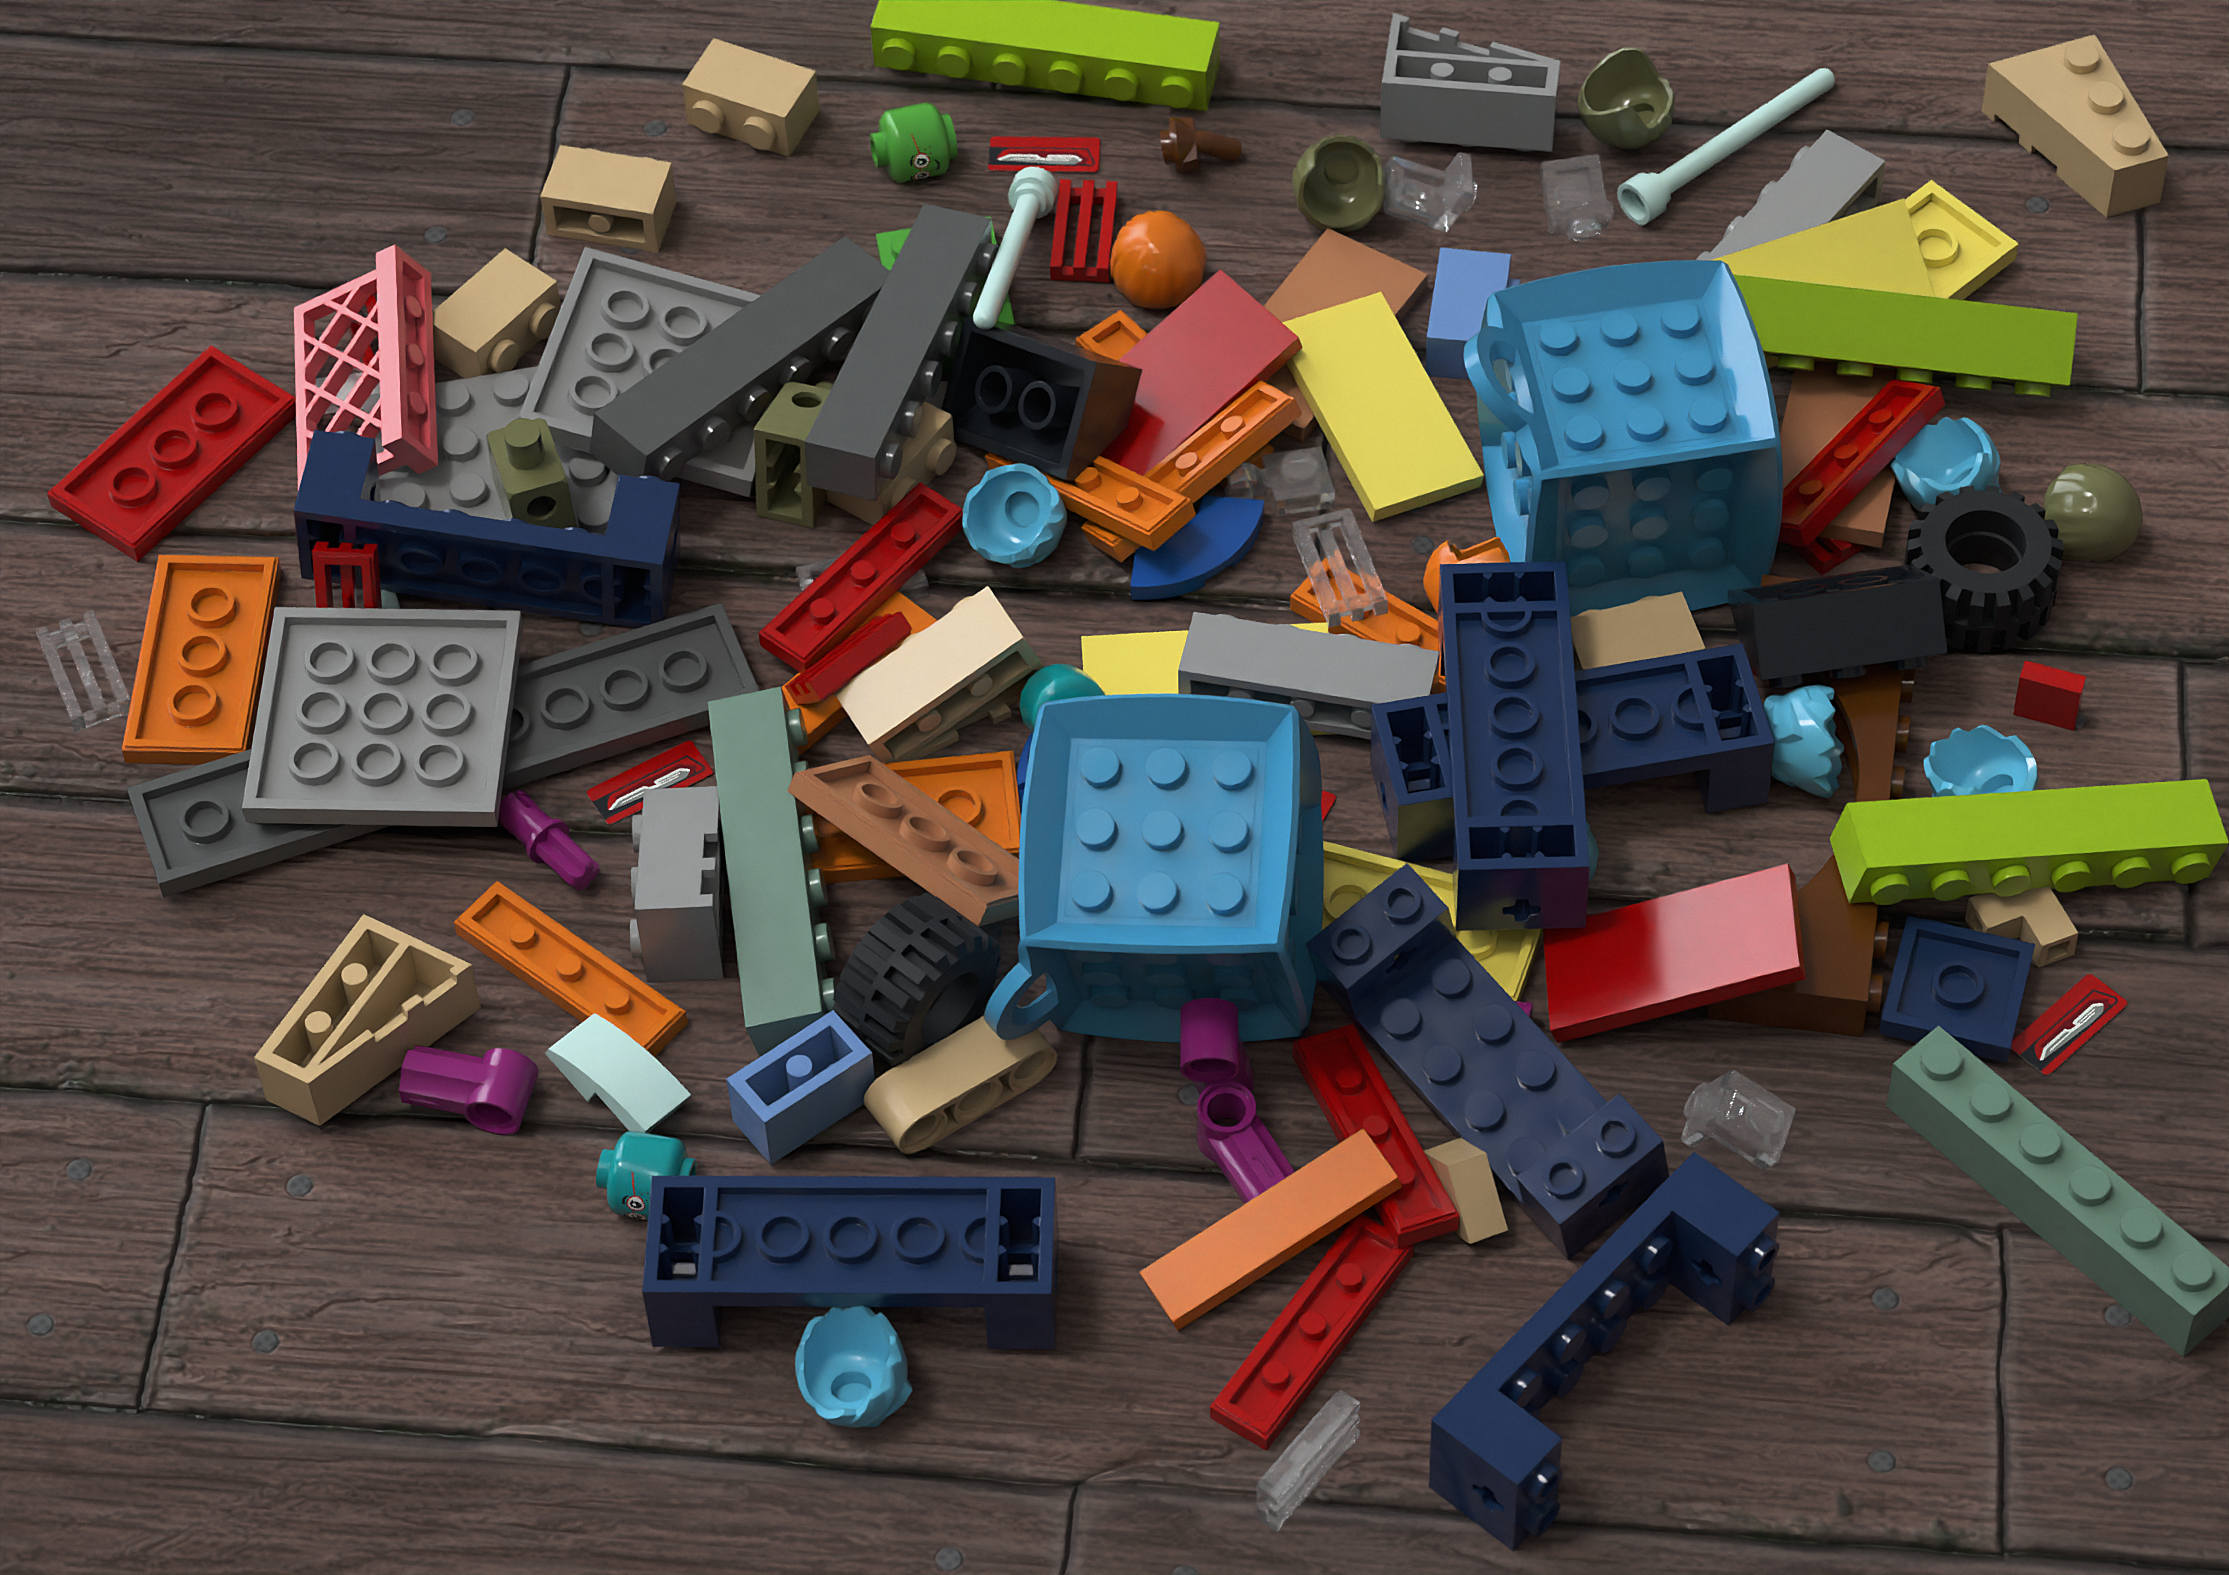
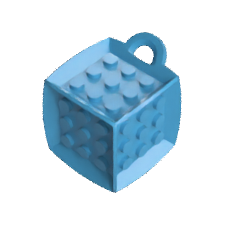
M1674 260L1604 266L1538 279L1493 292L1487 299L1481 330L1466 342L1463 355L1468 376L1477 392V411L1484 471L1496 536L1500 537L1505 545V549L1509 552L1510 562L1566 561L1570 617L1577 616L1587 610H1604L1634 603L1647 596L1660 597L1681 591L1689 610L1694 611L1729 602L1727 590L1761 586L1762 574H1770L1781 525L1783 499L1781 440L1775 400L1763 349L1743 294L1728 264L1718 260Z
M1157 693L1069 698L1046 701L1039 707L1029 753L1020 826L1018 883L1019 963L997 986L989 999L984 1014L986 1024L999 1038L1012 1040L1022 1037L1050 1020L1059 1030L1109 1038L1180 1043V1008L1187 1002L1201 998L1227 1000L1239 1008V1034L1242 1041L1297 1037L1308 1030L1316 975L1306 943L1321 932L1323 919L1322 779L1319 754L1311 731L1301 714L1292 705L1222 696ZM1045 973L1046 991L1027 1006L1019 1008L1017 1006L1019 999Z

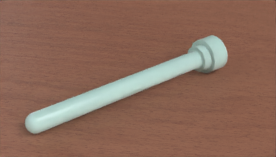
M1826 68L1818 69L1661 173H1638L1621 184L1617 190V197L1622 210L1627 217L1639 225H1645L1665 212L1667 203L1671 199V193L1831 89L1835 83L1833 72Z
M1027 167L1022 169L1015 175L1011 184L1008 200L1014 211L973 314V321L980 329L987 330L996 324L1035 219L1046 216L1054 205L1058 194V185L1052 174L1042 168Z

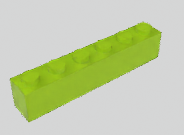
M879 0L870 26L874 66L1200 111H1207L1220 65V22L1056 0Z
M1733 274L1751 314L1763 353L1768 356H1777V367L1814 371V362L1821 361L1838 363L1837 374L1872 378L1875 367L1897 370L1896 380L1918 384H1932L1933 374L1956 377V388L1991 391L1992 381L2015 383L2014 394L2032 397H2050L2051 387L2070 386L2078 313Z
M2207 779L1852 802L1846 804L1830 836V842L1848 902H1874L1878 905H1891L1904 899L1932 897L1940 901H1950L1964 895L1988 893L2008 897L2020 894L2025 890L2050 886L2051 889H2056L2059 892H2073L2087 886L2116 885L2120 888H2131L2144 882L2175 880L2180 884H2189L2203 878H2208L2229 844Z

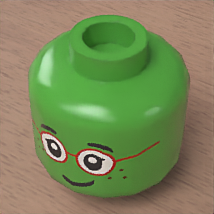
M931 103L915 104L885 111L880 117L879 132L871 133L869 136L875 167L885 166L889 176L895 182L901 184L942 176L947 171L950 160L956 159L958 154L956 134L950 115L948 113L941 114Z

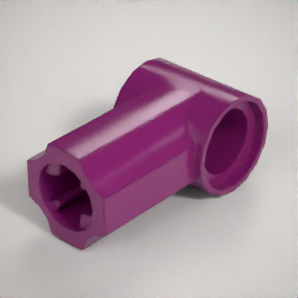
M1201 998L1187 1002L1180 1008V1073L1184 1078L1194 1081L1199 1095L1211 1084L1224 1081L1237 1082L1244 1085L1250 1092L1254 1090V1070L1239 1034V1008L1227 1000Z
M416 1045L413 1050L408 1049L403 1061L399 1094L402 1103L463 1114L469 1122L483 1131L497 1135L514 1134L520 1128L539 1076V1069L536 1063L529 1057L510 1049H490L481 1058Z
M1234 1081L1213 1083L1202 1091L1197 1103V1144L1200 1151L1208 1159L1217 1162L1244 1204L1295 1172L1256 1114V1102L1253 1094L1244 1085ZM1221 1118H1232L1239 1123L1231 1127H1221L1213 1122Z

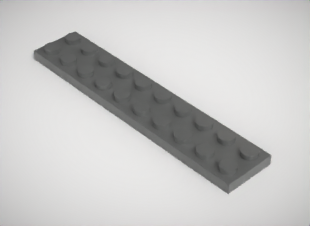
M722 602L519 665L502 791L710 725L708 701L759 691ZM251 749L127 788L163 898L393 825L246 823L242 804Z

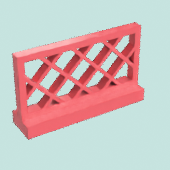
M393 245L376 253V270L294 308L298 490L313 432L317 430V424L330 404L338 407L339 410L325 431L334 433L346 431L355 417L364 421L356 434L375 439L381 430L382 447L385 448V451L377 454L378 476L404 465L409 466L418 474L438 466L431 273L398 246ZM377 292V303L367 318L358 315L369 296ZM335 312L336 315L320 339H315L314 321ZM352 322L361 325L343 353L335 349ZM378 334L379 349L369 365L366 366L359 361ZM329 356L338 360L321 387H316V376ZM354 369L363 373L345 401L336 397ZM378 382H380V399L370 414L361 411L360 409Z

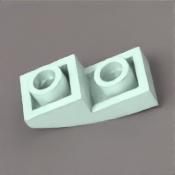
M595 1013L556 1042L545 1053L587 1102L598 1095L629 1131L649 1133L683 1106L691 1096L684 1086L646 1049L625 1032Z

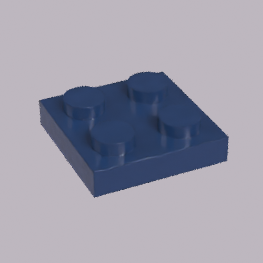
M1907 916L1880 1021L1879 1034L1918 1043L1936 1027L1940 1026L1973 1055L2007 1063L2035 944Z

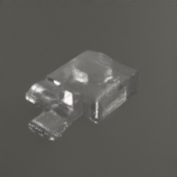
M1321 446L1262 455L1261 469L1252 463L1243 462L1227 475L1230 486L1224 487L1226 497L1264 500L1265 504L1271 503L1275 516L1334 507L1335 490Z

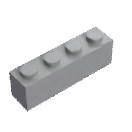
M1826 130L1811 147H1802L1795 155L1790 169L1778 182L1770 181L1760 193L1756 205L1744 217L1737 216L1728 226L1723 240L1711 252L1704 251L1696 260H1713L1874 208L1881 200L1886 161Z
M1194 612L1178 668L1179 694L1244 698L1292 705L1301 714L1311 730L1371 739V705L1437 694L1440 651L1422 649L1412 644L1397 645L1366 640L1350 634L1335 635L1304 630L1289 624L1273 625L1242 620L1227 614L1212 615Z

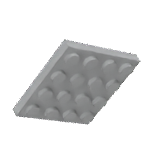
M585 247L518 419H545L555 444L590 453L592 426L596 411L761 295ZM773 400L769 402L759 417L752 421L744 420L730 430L716 448L708 452L703 450L687 461L675 477L749 497L756 479L754 428Z
M538 366L436 383L438 466L418 474L409 466L404 465L379 476L381 501L394 500L410 507L437 511L455 509L471 516L498 520L506 519L493 482L486 435L493 430L504 428L511 421L518 419ZM380 393L371 394L363 405V412L370 414L380 399ZM381 430L375 437L376 454L385 451V448L382 447ZM555 444L567 478L577 528H582L593 534L605 535L618 476L591 453ZM543 496L533 499L528 504L527 512L530 515L543 516L549 513L548 505H544Z
M275 607L242 804L245 822L497 827L523 633L521 611Z

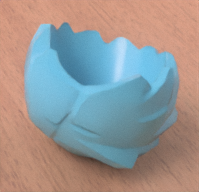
M1944 417L1939 420L1937 425L1926 424L1890 461L1892 472L1905 497L1916 510H1920L1926 503L1935 505L1936 496L1946 491L1953 495H1958L1960 487L1973 485L1975 491H1986L1987 485L2000 487L1998 483L2001 466L1999 452L1985 430L1974 421L1965 417L1956 421L1949 417Z
M1023 463L1000 466L986 471L980 484L968 492L963 507L962 525L971 547L985 559L1008 564L1013 568L1029 567L1049 556L1058 547L1067 523V511L1060 492L1052 486L1047 477L1040 471Z
M1818 684L1799 687L1785 695H1770L1766 698L1763 708L1775 742L1771 776L1786 785L1796 786L1811 794L1830 799L1833 792L1840 786L1836 777L1842 769L1840 754L1844 751V745L1835 736L1836 724L1832 719L1835 713V709L1830 702L1834 696L1833 688Z
M1980 725L1971 731H1965L1960 728L1952 730L1949 739L1938 740L1931 744L1930 755L1924 759V770L1933 791L1932 797L2036 790L2039 782L2036 761L2025 743L2017 735L2004 737L1987 725Z
M864 1306L832 1307L825 1316L814 1317L808 1323L796 1352L795 1373L798 1387L806 1403L820 1417L831 1424L856 1428L864 1426L878 1427L886 1417L890 1416L906 1402L912 1392V1386L907 1379V1358L898 1334L882 1313L875 1315L871 1309Z

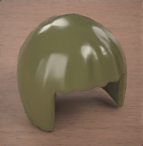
M1623 47L1607 55L1588 75L1579 92L1577 108L1583 125L1586 126L1597 140L1613 147L1636 149L1658 140L1668 130L1675 113V94L1669 81L1661 77L1652 60L1643 50Z
M1342 134L1326 136L1318 143L1312 144L1298 160L1291 177L1296 207L1305 216L1308 223L1321 230L1329 228L1340 233L1352 232L1365 227L1372 220L1373 216L1382 209L1384 199L1387 196V175L1384 167L1381 165L1379 154L1375 153L1374 148L1370 147L1369 143L1363 139L1358 140L1357 137L1352 135L1347 137Z
M2090 463L2068 465L2049 484L2044 498V509L2046 510L2044 520H2054L2059 529L2058 539L2063 540L2064 551L2062 560L2064 561L2096 560L2097 562H2104L2114 559L2132 546L2143 525V511L2140 498L2133 485L2124 476L2109 467Z

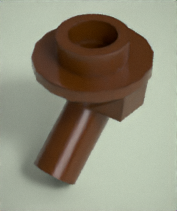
M1193 117L1169 118V129L1160 131L1165 165L1175 164L1178 174H1184L1187 171L1200 168V153L1229 162L1237 161L1241 154L1242 145L1239 140L1209 131H1196Z

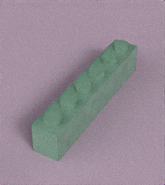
M781 686L708 701L745 1028L759 1057L831 1012L835 1003L833 997L837 987L835 978L827 979L825 962L835 960V949L828 923L820 924L818 907L828 905L827 889L821 868L813 869L811 854L821 851L818 825L814 814H806L805 804L787 792L795 772L810 769L807 761L800 762L798 751L799 746L808 744L807 731L801 709H790Z
M1940 1026L1936 1027L1893 1063L1886 1106L2182 1357L2187 1355L2229 1317V1267Z

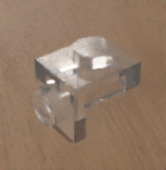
M1459 152L1445 171L1393 155L1384 166L1388 183L1387 196L1384 199L1385 214L1447 232L1462 212L1466 213L1469 211L1474 203L1477 193V182L1472 177L1471 155Z
M1599 154L1541 162L1539 175L1550 236L1566 233L1569 240H1583L1600 235L1602 233L1601 228L1608 227L1614 215L1613 202L1606 199Z
M1732 1069L1709 1084L1706 1082L1701 1083L1691 1093L1684 1107V1116L1688 1119L1681 1136V1142L1694 1148L1712 1137L1765 1170L1779 1162L1796 1108Z

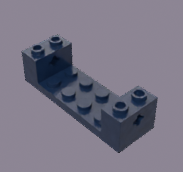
M314 430L293 510L301 579L314 580L312 550L317 541L329 542V548H339L341 542L353 543L354 549H363L365 544H378L381 590L632 628H640L666 620L680 556L679 483L666 482L654 476L632 477L619 475L605 535L593 534L577 527L559 529L532 525L516 518L498 520L471 516L455 509L437 511L410 507L394 500L381 501L375 439L362 437L350 431L334 433ZM331 565L332 583L341 584L340 565ZM355 566L356 587L363 588L361 566Z
M1566 561L1440 564L1438 641L1440 675L1445 676L1455 832L1453 892L1456 931L1585 928L1590 862Z
M1743 643L1575 671L1584 790L1694 771L1706 813L1768 803L1775 742ZM1446 692L1371 705L1370 765L1395 859L1414 863L1454 856L1455 832Z
M1408 863L1403 865L1306 943L1317 981L1456 1137L1462 1138L1486 1152L1493 1178L1567 1260L1577 1254L1670 1177L1664 1142L1620 1093L1607 1102L1456 938L1449 908Z
M1693 1152L1431 1419L1429 1488L1512 1551L1530 1534L1534 1537L1543 1534L1553 1523L1560 1510V1504L1557 1501L1559 1482L1562 1478L1563 1470L1560 1469L1562 1438L1538 1421L1540 1409L1554 1395L1558 1398L1567 1395L1580 1379L1584 1370V1364L1598 1350L1601 1353L1608 1352L1621 1338L1625 1331L1627 1320L1640 1306L1644 1309L1652 1307L1662 1296L1668 1283L1728 1326L1746 1308L1750 1311L1758 1309L1767 1299L1775 1284V1279L1771 1275L1773 1261L1780 1248V1244L1776 1242L1780 1212L1696 1152Z
M652 1176L642 1286L652 1347H720L723 1306L984 1307L988 1349H1055L1059 1224L1055 1177Z

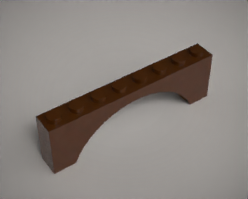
M1762 574L1761 586L1804 579ZM1890 661L1867 665L1868 673L1866 675L1852 678H1830L1829 670L1806 673V682L1793 686L1795 689L1820 684L1834 690L1833 700H1830L1835 709L1832 718L1836 724L1835 736L1844 745L1842 753L1852 781L1854 802L1902 799L1905 767L1893 765L1894 752L1906 754L1910 716L1898 715L1899 703L1911 704L1915 669H1892ZM1833 853L1824 867L1804 887L1797 891L1806 979L1708 1004L1707 1018L1863 1037L1866 1012L1879 1014L1883 975L1871 973L1872 959L1885 960L1889 922L1877 920L1878 906L1890 908V905H1878L1874 902L1849 903Z

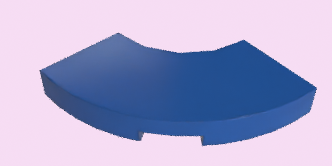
M1204 496L1196 516L1158 549L1152 551L1141 546L1135 551L1130 585L1131 600L1164 599L1186 594L1204 587L1205 580L1220 573L1228 566L1235 567L1249 552L1259 535L1265 514V501L1259 499Z

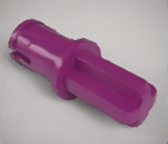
M521 790L517 791L516 796L513 793L508 794L500 802L498 823L523 843L529 859L535 863H547L575 890L588 888L590 882L598 877L599 864L569 837V827L563 820L553 819L548 816L526 792Z

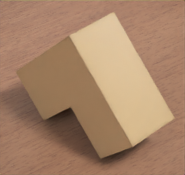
M2050 886L2025 890L2020 894L2008 897L1988 893L1979 894L1968 899L1965 920L1971 930L2011 939L2020 937L2024 942L2035 944L2033 960L2038 968L2074 955L2078 931Z
M1462 1138L1424 1151L1460 1215L1458 1230H1456L1458 1237L1471 1244L1508 1230L1486 1152Z

